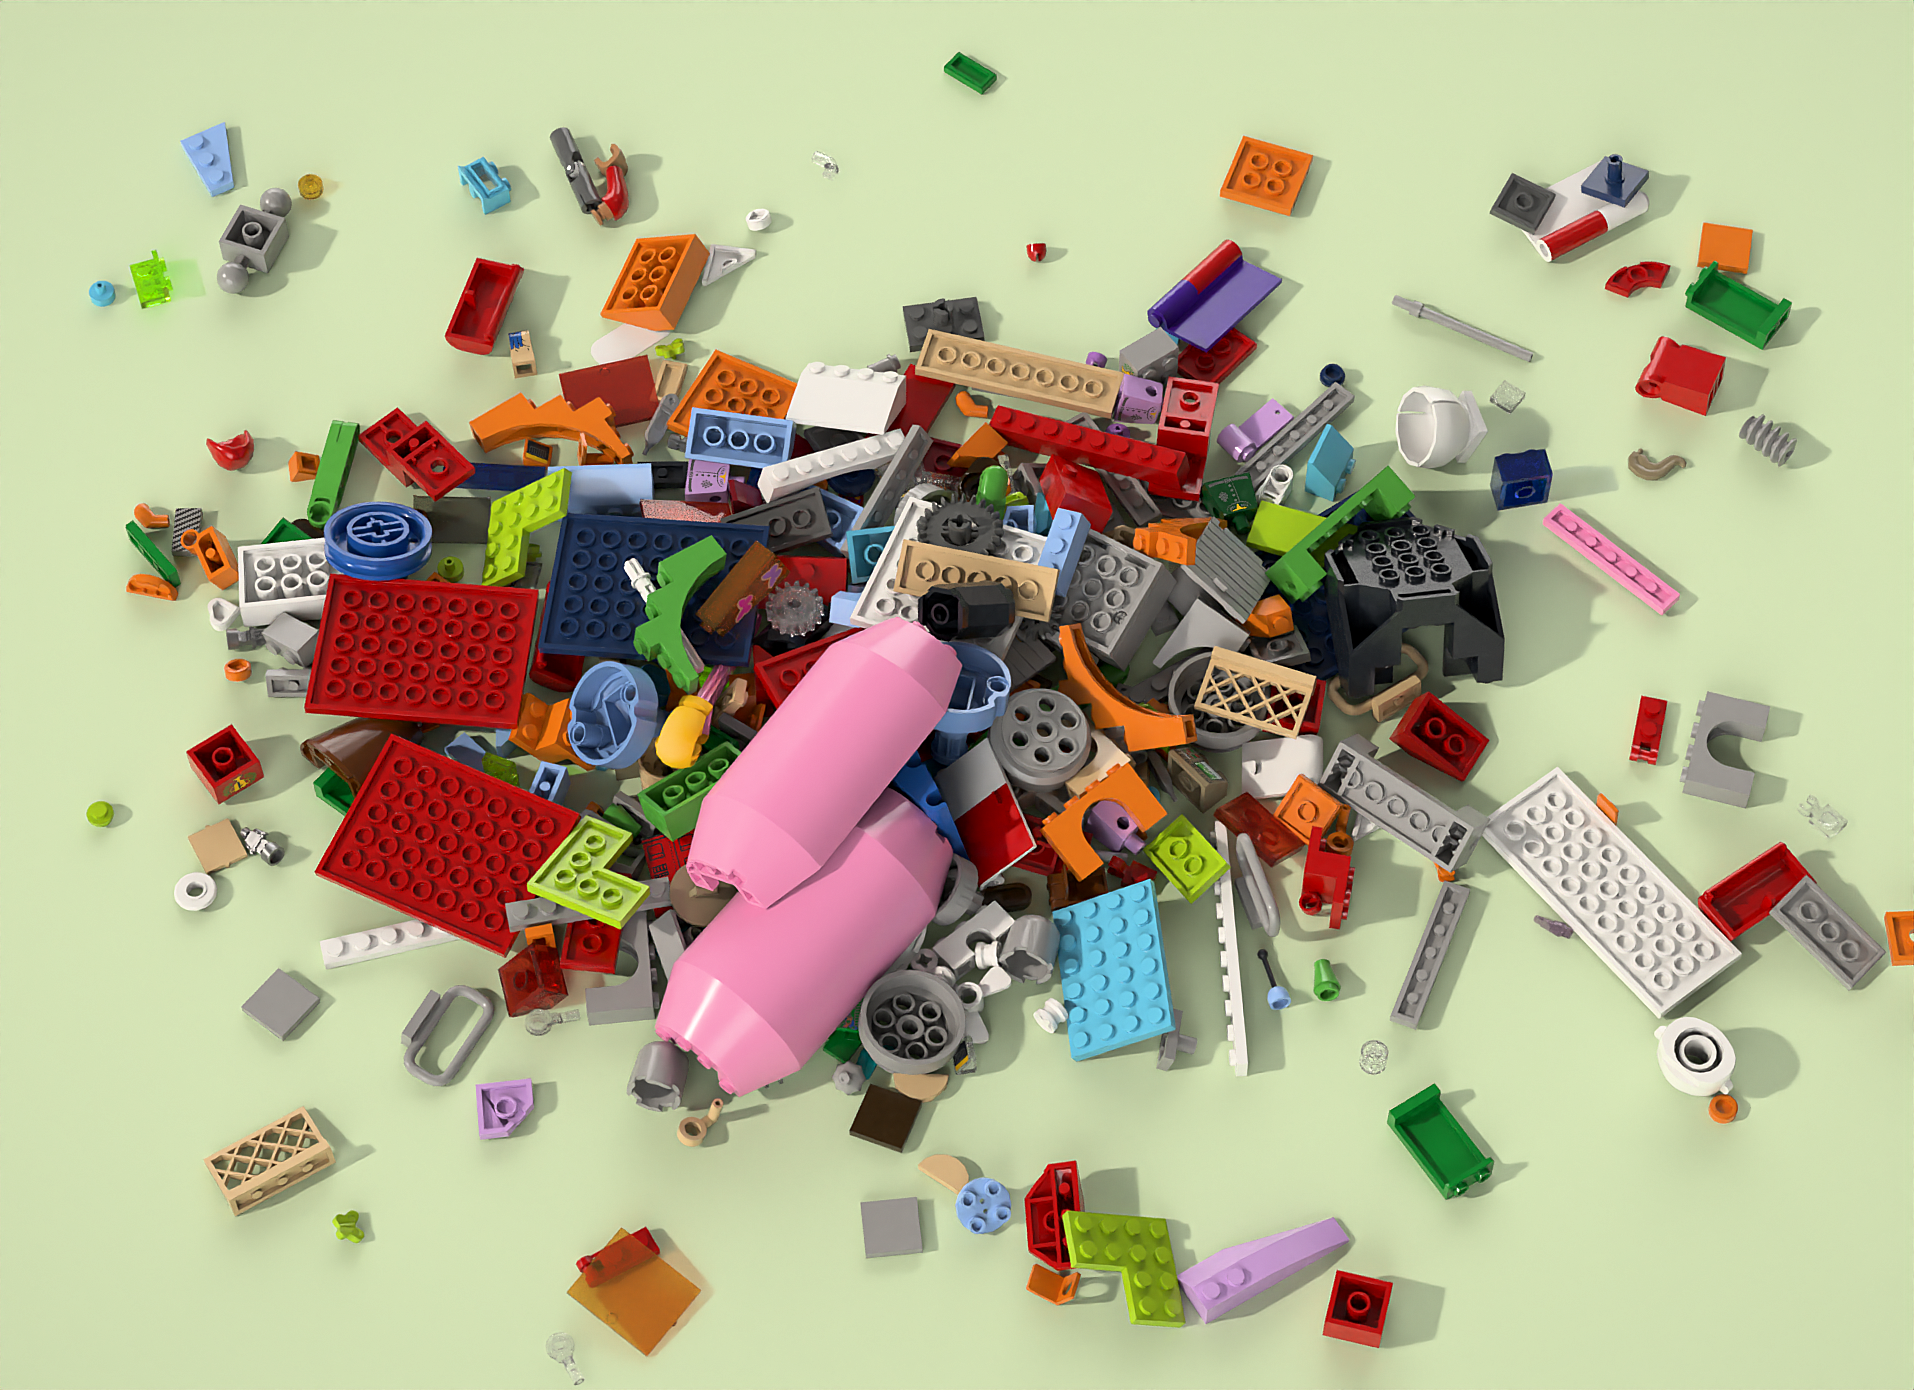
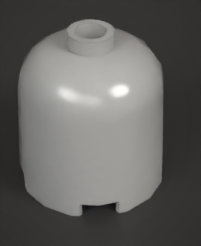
M1181 565L1171 573L1177 582L1167 599L1183 617L1199 595L1221 611L1224 609L1214 597L1186 574Z
M1024 915L1015 920L1010 927L999 957V962L1003 965L1002 969L1011 979L1020 983H1024L1025 979L1037 980L1036 984H1042L1050 979L1060 945V933L1057 927L1049 919L1040 915Z
M654 1041L646 1044L637 1056L627 1085V1095L630 1096L632 1094L637 1098L636 1104L648 1110L662 1112L663 1107H672L675 1110L681 1104L688 1074L689 1060L685 1052L670 1041Z

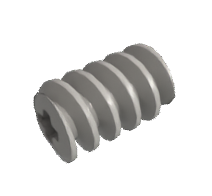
M1764 414L1758 418H1755V416L1750 417L1742 426L1739 437L1741 439L1746 438V442L1749 445L1754 444L1755 450H1762L1763 456H1770L1771 462H1778V467L1782 466L1792 455L1797 439L1793 438L1790 442H1787L1788 432L1779 436L1780 426L1771 430L1772 420L1763 424L1765 420Z

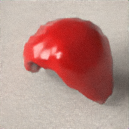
M247 430L226 442L216 443L212 439H206V445L212 457L220 467L226 470L235 471L241 469L253 457L254 440Z

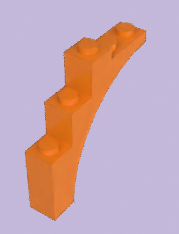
M519 393L469 422L473 437L485 453L505 444L526 438H564L579 442L580 433H584L588 446L601 451L613 459L616 464H633L632 457L634 453L627 443L623 444L621 442L620 434L616 429L614 417H616L615 411L609 403L605 405L600 397L576 410L570 401L566 402L561 395L536 407L531 399L527 400L522 393Z
M1213 517L1161 519V523H1148V528H1136L1133 540L1134 550L1150 558H1160L1182 565H1195L1196 542ZM1216 518L1220 521L1218 526L1221 529L1227 528L1226 520Z
M1081 623L1059 626V642L1063 647L1064 653L1063 667L1068 679L1059 681L1058 692L1069 697L1077 705L1091 703V719L1095 723V730L1124 726V742L1128 746V752L1198 741L1193 714L1172 715L1160 713L1136 704L1121 694L1104 677L1095 664L1086 645Z

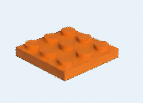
M1243 136L1221 187L1220 197L1290 216L1313 162V155Z

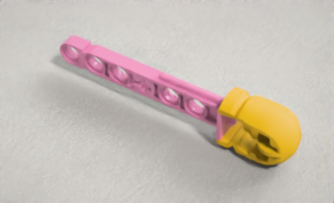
M758 613L754 637L758 632L762 619V615ZM715 665L697 696L686 695L681 698L679 707H676L669 715L660 735L656 738V754L664 764L677 769L688 768L695 764L701 753L702 744H705L709 737L713 706L728 683L729 675H732L737 667Z

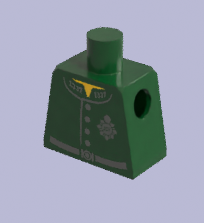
M1247 472L1205 482L1201 490L1200 499L1211 516L1226 520L1227 527L1234 526L1238 535L1249 533L1251 530L1249 522L1254 520L1257 512V501L1250 473Z

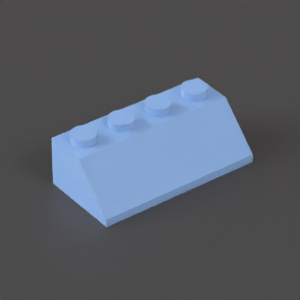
M692 407L685 458L763 469L764 467L790 460L794 448L797 424L792 420Z
M651 463L548 467V475L563 468L572 472L567 513L655 518V491Z

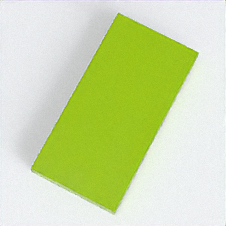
M1261 500L1246 546L1283 556L1326 518ZM1345 523L1310 555L1321 567H1324L1325 553L1329 549L1335 550L1338 547V542L1349 533H1356L1357 526Z

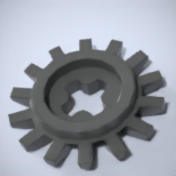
M1060 605L1052 607L1050 622L1040 621L1039 624H1036L1034 619L1024 617L1022 620L1024 623L1020 625L1019 629L1021 631L1026 629V638L1032 633L1033 641L1037 640L1038 635H1041L1042 640H1046L1045 633L1047 632L1053 636L1055 633L1052 628L1054 626L1058 628L1061 626V624L1056 622V619L1063 618V614H1056V611L1061 609Z

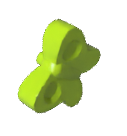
M677 338L667 346H656V355L664 356V358L671 357L672 360L677 359L676 354L685 352L683 340Z
M350 1210L346 1215L338 1214L333 1218L332 1223L337 1228L336 1237L343 1240L347 1238L354 1243H359L364 1238V1232L356 1227L359 1218L358 1212Z

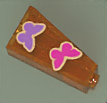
M756 540L695 615L702 621L699 625L712 635L715 631L723 637L789 575L790 570L774 553Z

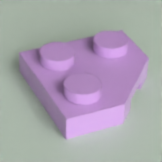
M531 1078L476 1085L480 1140L508 1137L534 1109Z

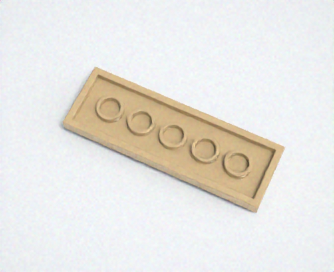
M903 539L893 591L921 597L928 592L927 590L931 586L937 584L980 582L983 580L999 582L1005 588L1011 589L1014 594L1015 616L1050 622L1060 570Z

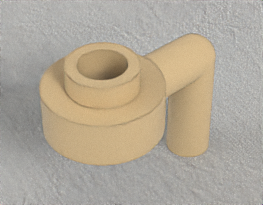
M719 1098L714 1099L708 1115L702 1119L696 1117L683 1119L677 1130V1137L680 1142L690 1147L700 1145L705 1138L707 1128L717 1122L723 1107V1101Z

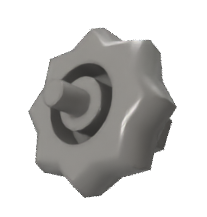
M851 1060L843 1064H837L836 1071L832 1076L836 1089L843 1091L847 1095L861 1091L862 1084L866 1080L862 1072V1066L854 1064Z

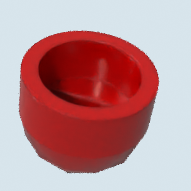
M1045 243L1026 245L1027 255L1032 261H1036V256H1038L1039 261L1045 258L1047 252Z
M1306 892L1300 897L1299 906L1305 914L1314 916L1321 911L1322 900L1317 893Z

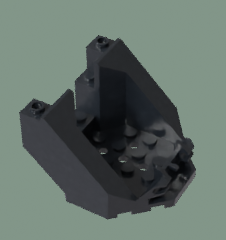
M1416 517L1362 522L1357 526L1356 533H1349L1340 540L1335 550L1329 549L1325 553L1324 571L1327 574L1324 576V592L1340 687L1344 688L1348 698H1362L1374 695V685L1393 683V666L1401 665L1402 628L1415 629L1419 626L1444 625L1442 668L1444 677L1472 674L1477 683L1485 684L1503 680L1505 638L1492 574L1493 563L1477 536L1468 534L1465 538L1456 535L1455 529L1438 524L1434 525L1433 528L1422 524L1423 520Z

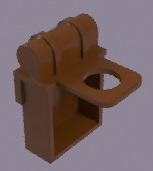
M1062 864L1061 873L1048 875L1046 887L1049 892L1048 901L1051 906V912L1107 894L1108 886L1105 866L1097 868L1080 882L1070 870H1066L1065 864Z

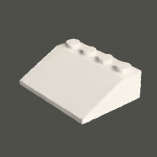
M822 362L809 363L800 375L786 420H792L797 424L884 435L906 404V376L898 375L893 371L882 373L874 372L869 368L859 370L851 369L845 365L828 366Z
M324 538L238 547L239 606L244 627L269 625L283 612L300 621L322 618L330 573L343 574L328 563L324 553Z

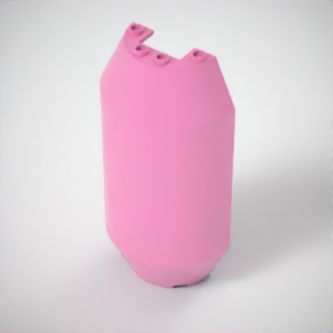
M900 617L885 620L831 644L704 797L686 865L687 872L694 884L714 891L718 886V880L732 884L748 903L766 909L821 869L946 714L962 668L961 662L956 657L957 652L951 646L941 643L928 633L920 623L916 621L910 623Z
M886 787L822 868L765 909L748 903L739 891L674 962L655 1024L656 1034L665 1042L671 1040L675 1045L678 1044L687 1052L692 1050L698 1055L697 1060L707 1069L712 1067L718 1072L720 1087L729 1094L734 1092L739 1097L799 1071L865 997L870 987L887 972L935 917L953 857V849L946 837L943 838L937 833L936 829L938 826L922 810L900 793Z

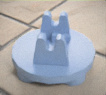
M986 1177L973 1179L962 1188L957 1196L955 1204L957 1217L961 1224L974 1234L993 1232L1011 1217L1010 1195L1005 1186L995 1179Z

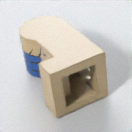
M529 331L508 333L515 378L537 375ZM531 364L526 370L517 368L519 365Z

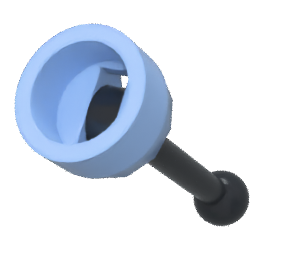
M1261 949L1258 951L1257 956L1263 962L1272 987L1268 992V1003L1273 1010L1283 1009L1291 1003L1289 993L1284 987L1277 986L1267 960L1268 952L1265 949Z

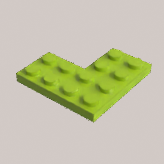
M563 468L492 502L481 585L503 587L525 576L530 533L567 516L571 471Z
M588 815L580 821L527 883L528 892L618 929L623 928L648 898L650 886L609 870L633 841L632 833Z
M1066 1211L1062 1215L1071 1268L1120 1271L1131 1324L1180 1328L1186 1323L1165 1218Z

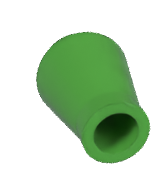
M612 803L602 816V818L614 826L631 832L633 840L638 836L643 827L635 821L621 804L617 806L615 803Z
M1327 959L1317 960L1314 963L1313 992L1321 1001L1334 1000L1338 997L1341 986L1331 968L1330 961Z

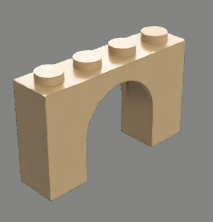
M1084 711L1082 712L1088 721L1091 731L1090 751L1096 753V756L1091 763L1072 778L1065 781L1070 799L1075 795L1079 799L1086 795L1085 788L1096 779L1101 783L1109 776L1106 772L1117 763L1123 766L1128 762L1133 769L1136 766L1132 756L1128 752L1124 754L1113 738L1109 740L1106 737L1103 729L1095 730V725L1091 723L1089 716ZM1061 720L1065 727H1073L1070 721ZM1037 729L1040 736H1049L1045 730ZM1059 745L1061 751L1068 748L1065 745ZM1035 755V757L1037 756L1041 762H1046V759L1043 755ZM1100 801L1091 804L1085 812L1096 806Z

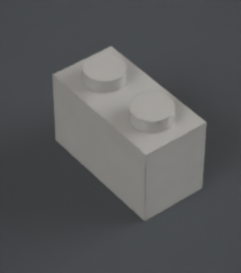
M283 612L262 632L267 642L265 644L266 648L272 654H279L290 664H298L305 669L313 662L319 633L317 629Z

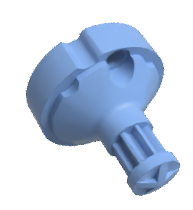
M942 642L951 646L957 652L956 657L962 664L947 712L934 727L935 737L930 747V754L933 759L944 765H951L968 752L967 735L993 726V720H995L996 716L1000 717L1005 714L1009 701L1011 676L1005 663L989 650L964 642Z
M614 661L602 662L593 666L584 674L573 692L569 705L572 711V719L567 727L569 740L577 756L584 762L610 769H623L635 763L645 753L652 738L660 735L667 718L673 710L669 712L658 707L659 703L655 685L645 671L635 666Z

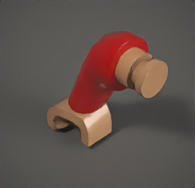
M611 144L610 151L613 156L608 161L602 162L599 157L594 159L599 171L607 179V193L601 198L603 203L597 206L598 210L592 209L590 211L600 226L603 225L602 221L605 219L609 221L614 218L617 221L622 218L627 212L629 205L628 191L624 178L628 172V166L622 150L616 144Z

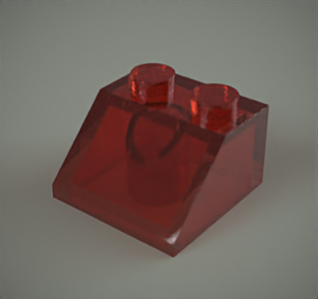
M531 943L498 969L509 1017L514 1018L551 1009L568 996L563 970L560 968L557 948Z

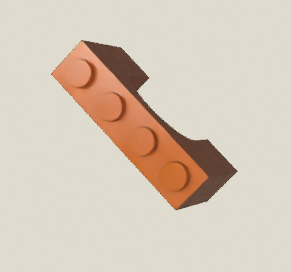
M1128 762L1123 766L1119 763L1114 765L1106 772L1109 776L1101 783L1096 779L1085 788L1086 795L1080 799L1075 795L1063 805L1066 808L1064 812L1060 815L1053 812L1042 821L1045 826L1039 831L1079 882L1104 864L1089 845L1082 832V818L1084 812L1091 804L1098 801H1111L1120 805L1129 814L1142 833L1168 814Z

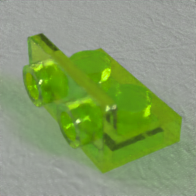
M156 250L151 251L153 259L129 265L142 309L171 301L169 291L173 290L169 276L164 277L163 272H167L164 257L158 258Z
M486 752L482 758L484 773L521 788L516 763Z

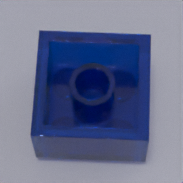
M1530 449L1514 454L1505 453L1494 458L1490 488L1497 511L1548 502L1553 472L1545 449Z

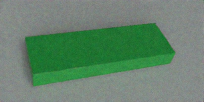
M133 520L126 524L125 528L131 543L165 581L175 588L179 586L181 582L177 569Z

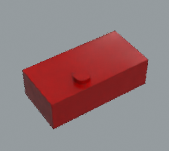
M1052 454L1039 479L1052 519L1054 520L1058 508L1082 513L1091 524L1090 529L1102 534L1113 510L1099 473Z
M767 555L764 574L777 563L779 564L778 568H782V572L772 588H768L769 580L762 582L758 609L781 610V604L786 601L787 605L790 604L795 596H818L823 599V604L828 606L831 603L832 596L839 591L847 592L848 558Z

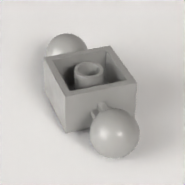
M281 188L266 190L260 199L262 211L241 204L219 240L223 260L229 261L222 265L217 272V283L223 291L230 294L243 291L249 282L247 267L265 273L270 271L289 238L286 220L283 217L290 212L292 201L285 190Z

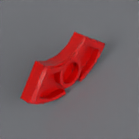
M1651 261L1640 262V264L1630 267L1625 266L1608 279L1605 289L1627 298L1632 292L1640 288L1654 287L1660 289L1670 271L1671 265Z

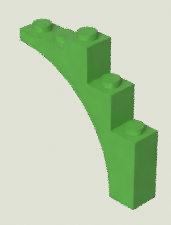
M712 535L659 562L657 581L662 588L647 595L645 612L650 621L636 628L633 641L636 651L639 654H643L649 662L658 658L662 668H667L671 673L676 686L682 688L687 695L697 691L699 675L687 657L682 643L680 624L685 608L695 592L709 578L722 571L725 567L726 553Z

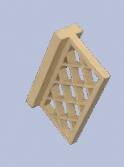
M1214 646L1194 709L1296 740L1311 696H1313L1316 688V676ZM1214 668L1226 671L1229 678L1216 684L1212 678ZM1243 677L1250 678L1254 686L1241 692L1236 681ZM1232 683L1238 694L1224 700L1219 688ZM1273 685L1277 687L1280 694L1266 699L1261 688ZM1213 691L1216 692L1221 701L1212 706L1202 703L1204 696ZM1258 691L1263 702L1249 707L1244 696ZM1295 692L1305 695L1303 703L1294 707L1291 706L1287 696ZM1283 698L1288 710L1275 715L1270 704ZM1241 699L1246 710L1239 713L1231 712L1227 704ZM1266 706L1271 718L1265 721L1257 720L1253 712ZM1291 714L1296 722L1294 729L1283 728L1278 720Z
M304 1106L203 1159L235 1216L336 1163L328 1142L323 1138ZM302 1117L304 1118L305 1124L302 1130L290 1129L293 1122ZM272 1133L281 1134L277 1144L265 1142L267 1136ZM287 1135L299 1137L296 1147L283 1145ZM305 1138L318 1141L317 1144L309 1148H302ZM248 1146L256 1147L252 1157L240 1155L242 1149ZM262 1148L274 1150L271 1160L258 1158ZM281 1151L293 1153L291 1158L283 1162L277 1161ZM221 1160L230 1161L227 1171L215 1169L214 1164ZM237 1162L249 1164L245 1174L233 1172ZM255 1165L267 1167L263 1173L251 1175ZM230 1178L242 1180L240 1185L228 1191L227 1185Z

